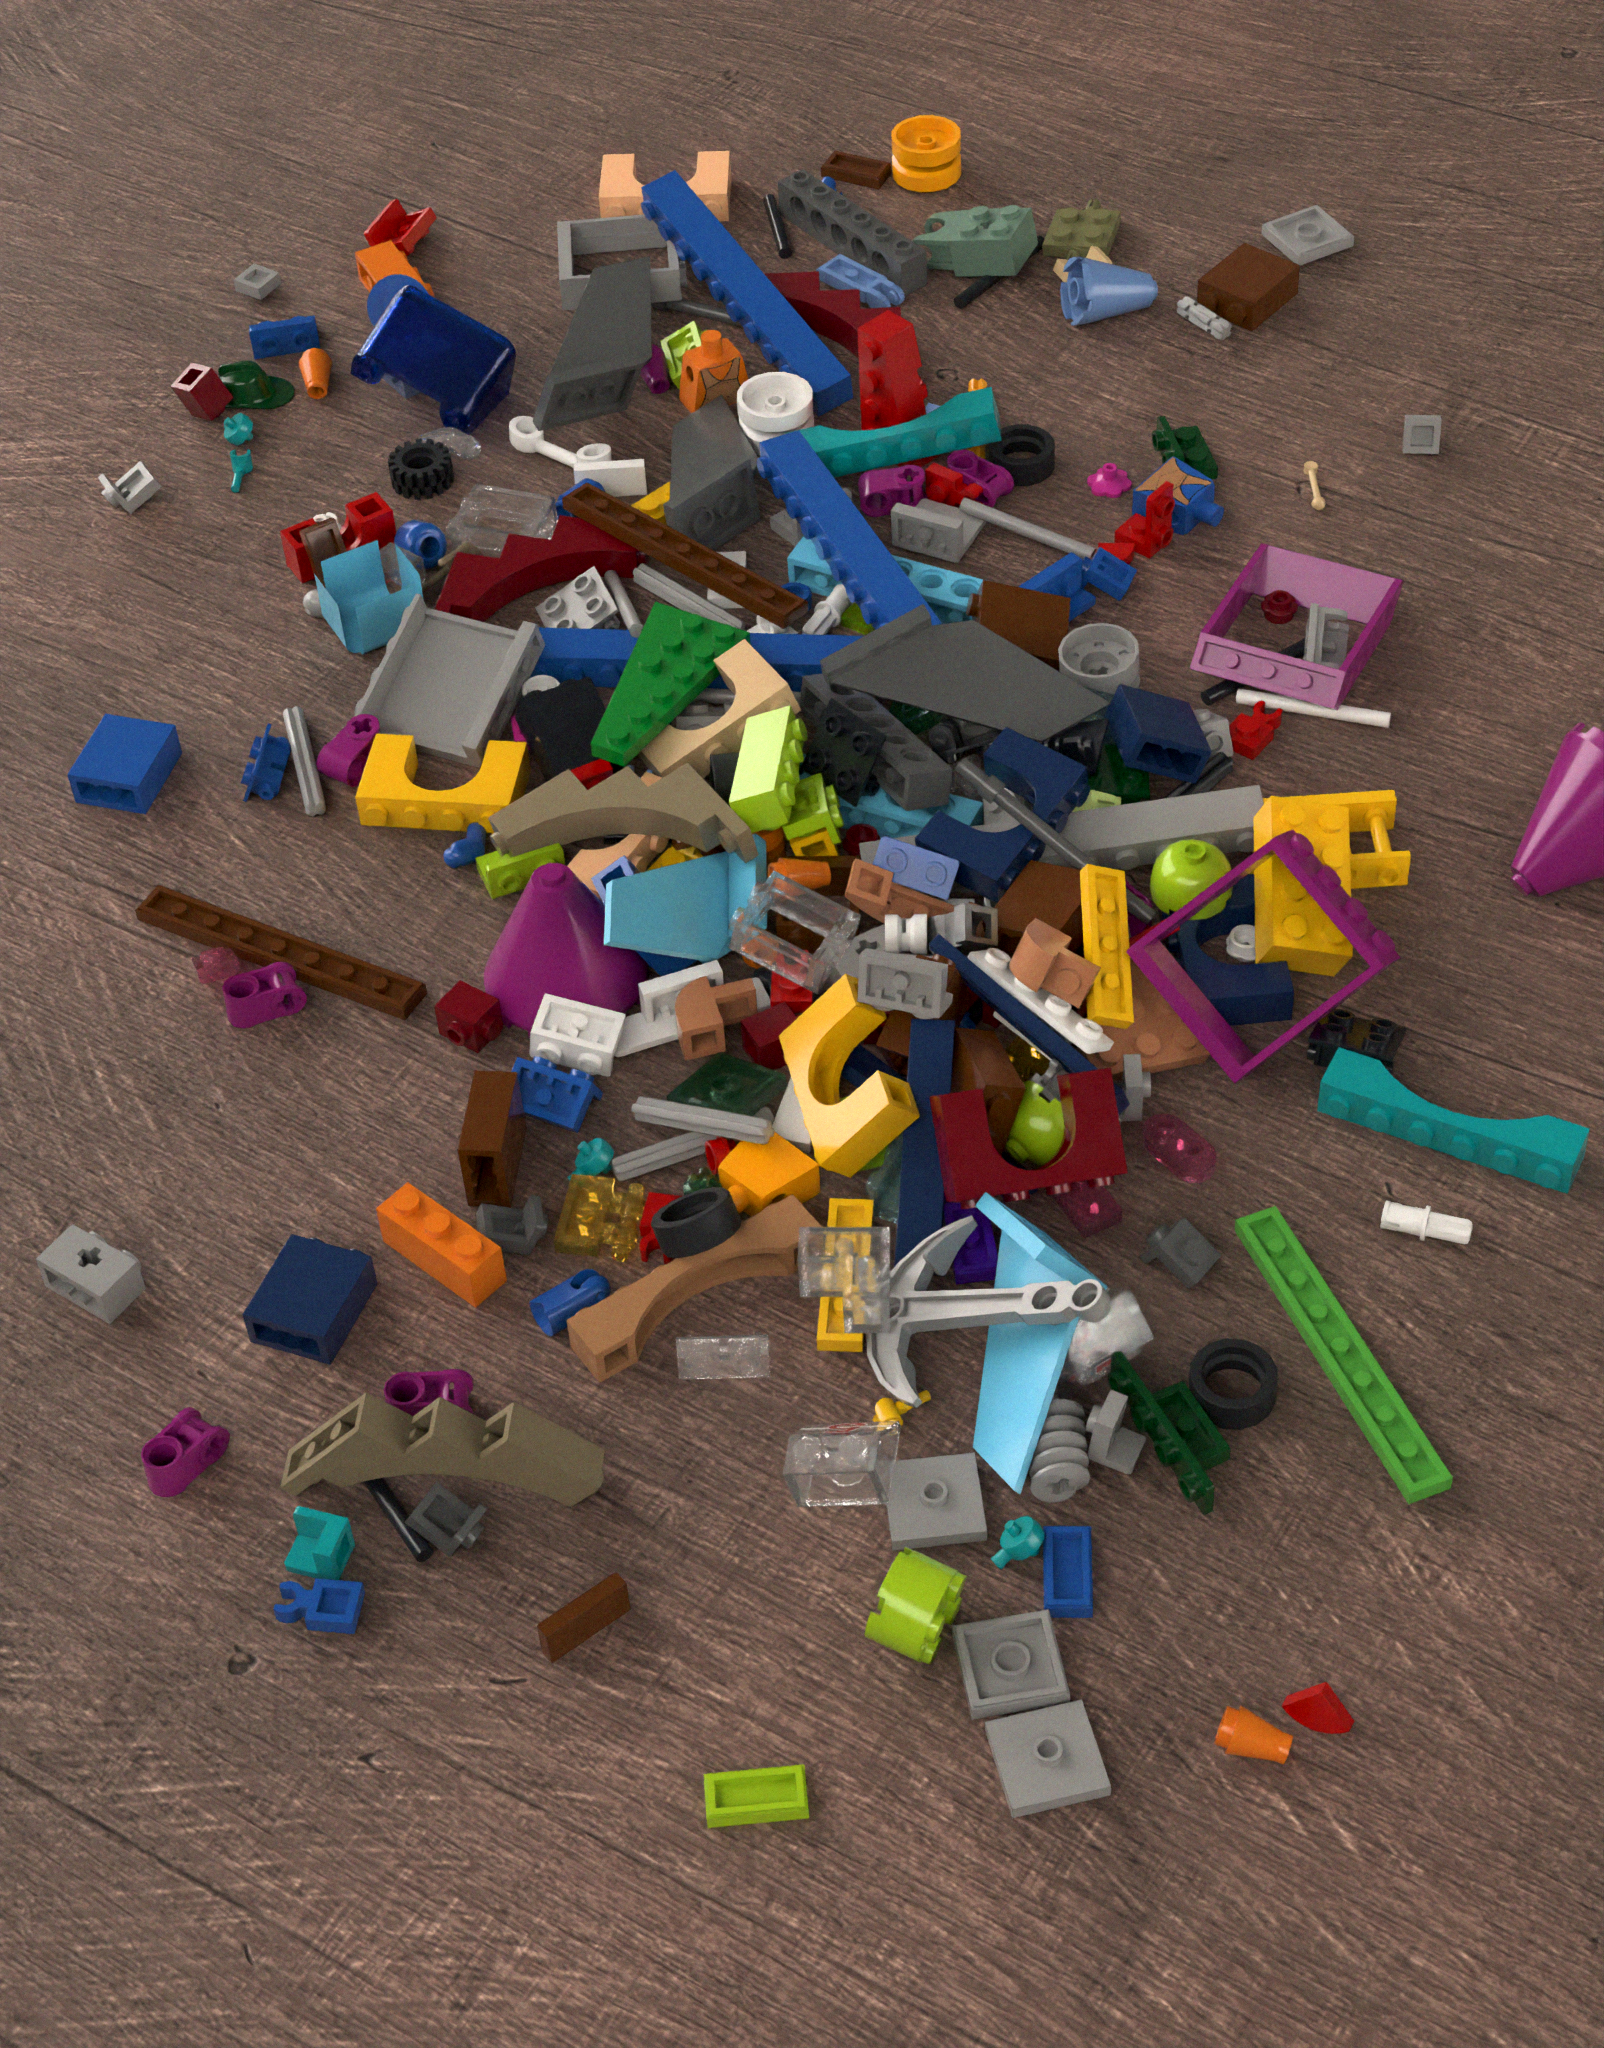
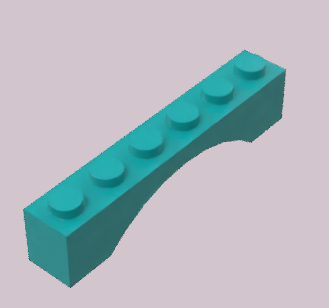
M992 387L957 394L928 414L891 427L848 431L818 425L799 430L834 478L1002 441L1000 415Z
M1338 1047L1320 1082L1317 1107L1319 1112L1568 1194L1585 1156L1590 1128L1550 1115L1527 1119L1498 1120L1452 1112L1432 1104L1408 1090L1389 1073L1380 1060Z

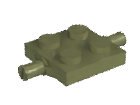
M1093 198L1088 201L1085 210H1078L1073 207L1057 209L1042 244L1043 256L1061 257L1066 260L1072 257L1086 258L1090 247L1096 246L1108 257L1121 225V211H1109L1108 209L1101 208V202L1095 199L1093 203Z

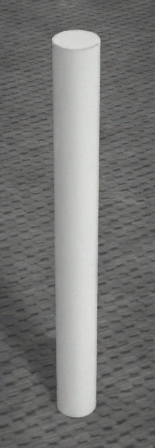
M1238 688L1236 695L1237 704L1254 706L1262 700L1266 702L1265 708L1277 710L1280 708L1286 712L1389 728L1391 719L1390 712L1340 705L1336 711L1286 696Z

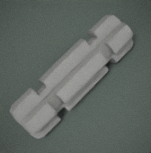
M1185 296L1177 302V313L1205 332L1210 333L1211 336L1223 341L1231 335L1232 325L1230 322L1191 297Z

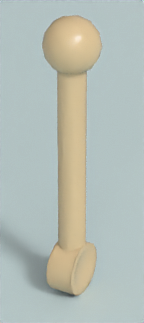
M1307 461L1304 463L1303 471L1309 475L1314 497L1311 504L1315 510H1322L1326 505V501L1320 495L1317 482L1318 464L1314 461Z

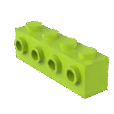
M791 705L751 716L746 720L729 805L750 828L751 833L761 830H776L783 824L789 823L792 806L796 803L795 787L800 781L798 771L800 762L804 760L803 745L804 741H807L808 736L803 720L796 718Z

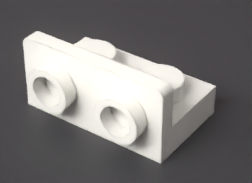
M545 993L530 1032L529 1055L533 1058L538 1056L555 1064L579 1069L589 1075L598 1074L609 1077L613 1069V1057L625 1025L626 1014Z

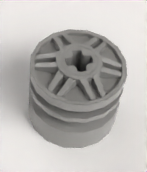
M1094 623L1076 628L1062 639L1058 648L1060 673L1108 702H1111L1119 684L1140 689L1138 641L1130 631L1119 625ZM1108 707L1089 716L1083 721L1085 722L1105 719L1104 715Z

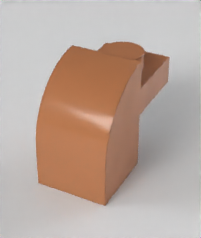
M1035 918L1027 926L1010 960V970L1021 983L1037 993L1042 988L1071 1005L1080 1008L1101 967L1067 949L1072 937Z
M707 976L690 982L680 991L675 1002L678 1040L685 1061L725 1052L724 1026L739 1023L740 1020L758 1013L756 989L752 978L710 987Z

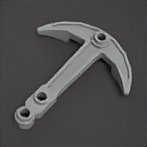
M971 1215L934 1232L896 1264L877 1292L870 1309L866 1325L867 1357L878 1381L887 1391L902 1403L917 1408L922 1403V1400L916 1389L915 1367L907 1358L909 1340L912 1334L916 1332L1025 1322L1028 1325H1058L1060 1323H1069L1076 1317L1083 1321L1096 1323L1106 1318L1111 1309L1110 1295L1094 1279L1084 1280L1077 1285L1072 1284L1070 1281L1030 1283L1022 1288L926 1291L934 1271L939 1276L947 1273L959 1249L978 1226L976 1220Z

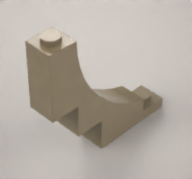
M686 763L649 787L627 766L589 790L567 769L488 817L494 831L490 835L491 842L501 856L508 854L510 858L555 843H560L562 846L574 841L614 834L655 835L690 844L705 852L721 844L729 854L734 851L744 863L759 855L750 828L689 763Z
M366 1392L289 1449L280 1489L297 1496L310 1485L319 1483L322 1478L344 1488L360 1482L384 1477L422 1474L456 1475L513 1485L547 1496L572 1507L587 1496L595 1494L600 1488L604 1479L602 1466L605 1449L516 1402H512L485 1421L441 1397L437 1398L416 1415L411 1416Z

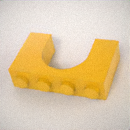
M376 733L355 796L360 823L367 826L467 832L469 824L479 822V825L486 829V833H494L488 817L520 799L525 794L531 772L527 742L489 740L481 768L472 780L454 789L434 791L423 789L413 784L419 764L414 736Z
M845 973L779 1035V1039L784 1052V1060L788 1065L794 1084V1092L798 1097L804 1116V1125L809 1132L814 1148V1157L817 1163L827 1171H833L851 1178L918 1119L920 1114L909 1083L879 1070L842 1102L840 1101L839 1081L848 1056L861 1041L887 1019L885 1011L877 1010L871 1004L857 1002L858 979Z

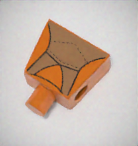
M704 331L701 334V346L687 350L683 354L679 400L691 414L720 395L724 397L728 406L737 403V391L743 382L748 380L741 353L727 338H722L719 331Z

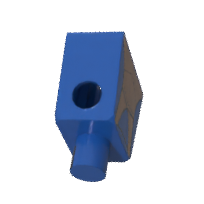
M1173 456L1133 490L1132 516L1138 513L1146 517V500L1148 496L1164 482L1173 483L1175 506L1172 512L1173 533L1180 535L1187 534L1200 522L1216 527L1224 514V508L1214 503L1215 484L1213 480Z

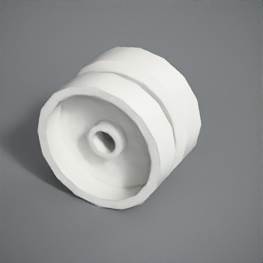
M767 372L753 376L743 382L738 389L737 411L739 425L756 455H760L759 442L784 435L787 432L814 427L813 390L805 379L786 372Z

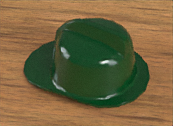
M242 360L219 366V378L234 397L225 408L274 409L284 406L294 396V387L289 381L280 377L267 376L266 372L256 362Z

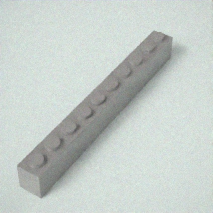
M1260 785L1075 811L1071 812L1068 816L1067 823L1060 835L1097 865L1122 870L1133 869L1140 865L1154 864L1156 858L1169 845L1180 840L1195 839L1206 841L1217 846L1222 853L1236 851L1251 852L1254 851L1253 817L1264 805ZM1014 820L973 826L972 828L984 832H1002L1012 829L1021 823ZM917 835L894 839L915 845V837ZM880 840L859 843L862 861L873 864ZM1045 845L1044 853L1039 862L1076 869L1048 845ZM954 881L952 893L973 892Z

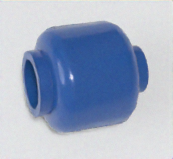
M408 521L397 530L394 537V548L396 544L413 567L419 569H429L438 565L439 559L443 558L447 551L445 534L438 526L427 521Z

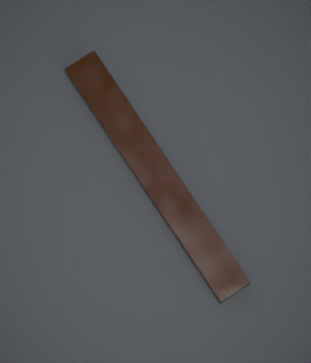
M587 482L562 498L563 509L782 629H785L808 612V601Z
M157 885L135 909L137 919L256 965L267 967L275 962H287L293 966L296 972V980L402 1020H406L427 995L426 984L161 885Z

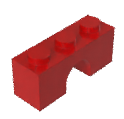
M377 492L345 504L346 520L340 529V533L347 551L378 540L380 553L394 546V537L397 532L393 510ZM313 518L280 531L286 564L302 584L315 580L299 533L300 530L316 524Z

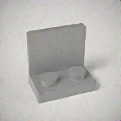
M921 499L916 507L896 503L891 510L892 545L958 563L985 526L986 521L964 513L958 507L928 499Z

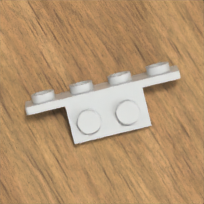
M988 948L987 950L969 953L967 958L1070 1046L1073 1043L1087 1054L1111 1049L1114 1042L1102 1033L1103 1029L1099 1024L1081 1017L1071 1009L1072 1005L1050 992L1041 988L1036 993L1021 983L1011 972L1009 967L1011 958L1005 952L996 948ZM996 1011L994 1012L993 1016L1050 1061L1052 1060Z
M714 960L638 983L641 1012L625 1018V1025L614 1055L622 1057L677 1040L675 1002L678 994L687 984L704 976H707L710 987L723 985V971L718 961ZM757 977L752 978L756 989L757 1011L759 1013L771 1008L770 998L761 980Z

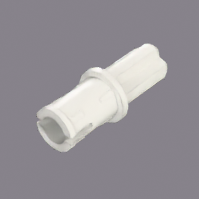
M843 584L836 585L826 600L819 602L815 606L813 616L802 628V634L826 635L832 626L836 627L842 620V614L852 604Z
M1386 1200L1380 1228L1420 1236L1419 1240L1425 1241V1237L1428 1236L1455 1243L1468 1244L1473 1224L1468 1219L1431 1212V1206L1428 1205L1426 1209Z

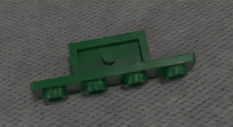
M1118 1350L1111 1353V1372L1107 1375L1111 1390L1128 1396L1127 1404L1130 1407L1131 1416L1140 1432H1147L1151 1437L1159 1461L1164 1467L1170 1466L1178 1477V1484L1185 1499L1189 1503L1195 1502L1203 1515L1212 1512L1215 1488L1205 1470L1230 1460L1231 1448L1183 1380L1151 1394L1123 1352Z

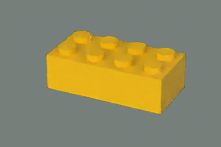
M1270 796L1253 817L1254 852L1275 836L1293 829L1296 833L1304 835L1311 842L1314 848L1313 854L1323 865L1329 866L1337 873L1341 880L1340 886L1351 898L1349 807ZM1276 854L1254 870L1255 964L1287 961L1288 969L1291 971L1334 977L1353 957V945Z

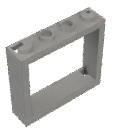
M644 214L557 222L559 283L563 311L577 309L591 275L574 276V255L667 247L669 268L650 269L651 303L682 300L681 288L687 287L685 261H682L678 256L674 244L670 240H664L659 232L658 225L653 220L649 221Z

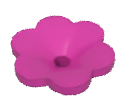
M1106 463L1103 465V468L1097 470L1096 474L1088 476L1087 485L1091 487V492L1095 496L1106 495L1109 498H1118L1122 495V492L1129 491L1132 488V481L1127 478L1126 471L1117 469L1114 463Z

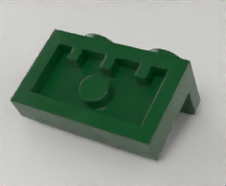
M1165 416L1157 417V430L1152 431V443L1156 452L1160 451L1162 463L1164 464L1173 456L1212 480L1217 479L1218 466L1198 426L1180 427L1172 430Z

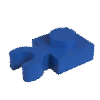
M315 1578L312 1590H304L299 1583L293 1581L280 1583L279 1589L282 1598L294 1599V1602L289 1605L275 1604L273 1610L276 1620L282 1623H293L304 1617L307 1630L355 1634L365 1596L363 1582Z

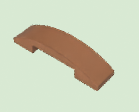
M855 858L845 897L878 921L885 924V914H898L901 918H911L914 914H927L928 941V918L954 912L955 905L892 882L893 872ZM984 920L977 926V937L984 938L985 932L982 925Z

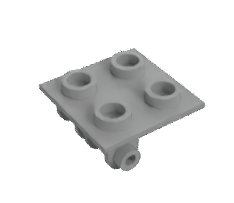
M595 566L577 576L568 585L535 607L545 628L619 629L620 621L615 615L619 612V609Z

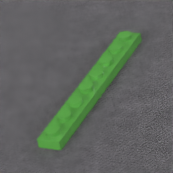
M1273 1206L1236 1219L1235 1232L1407 1503L1411 1504L1451 1489L1453 1477L1277 1207Z

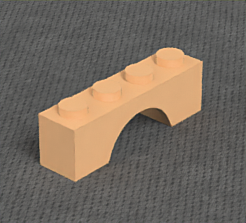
M646 771L640 779L649 787L662 779V777ZM629 834L619 843L604 849H581L567 867L601 900L591 879L593 876L623 855L640 872H645L653 858L658 853L664 851L670 838L655 835Z

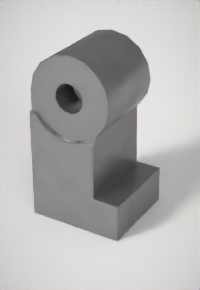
M963 903L954 906V912L928 918V944L939 933L962 954L998 946V909ZM982 920H984L986 925L984 938L976 936L977 926ZM928 945V953L933 955L929 949L930 946Z

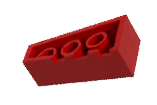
M887 310L857 328L861 430L891 427L909 422L926 414L923 399L928 397L926 384L923 383L917 371L918 368L922 367L914 325ZM941 454L895 465L898 467L905 465L923 467Z

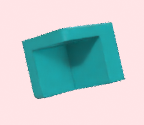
M297 1506L293 1513V1519L298 1535L284 1562L286 1570L312 1578L339 1580L355 1547L349 1518Z

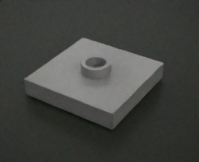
M1318 205L1262 224L1261 234L1291 261L1300 266L1353 247L1354 236Z
M975 1452L881 1462L892 1551L904 1550V1547L913 1549L987 1541V1526Z
M1049 1609L952 1626V1636L972 1720L1070 1702V1691Z
M1082 1699L985 1722V1732L1012 1818L1111 1795V1784Z

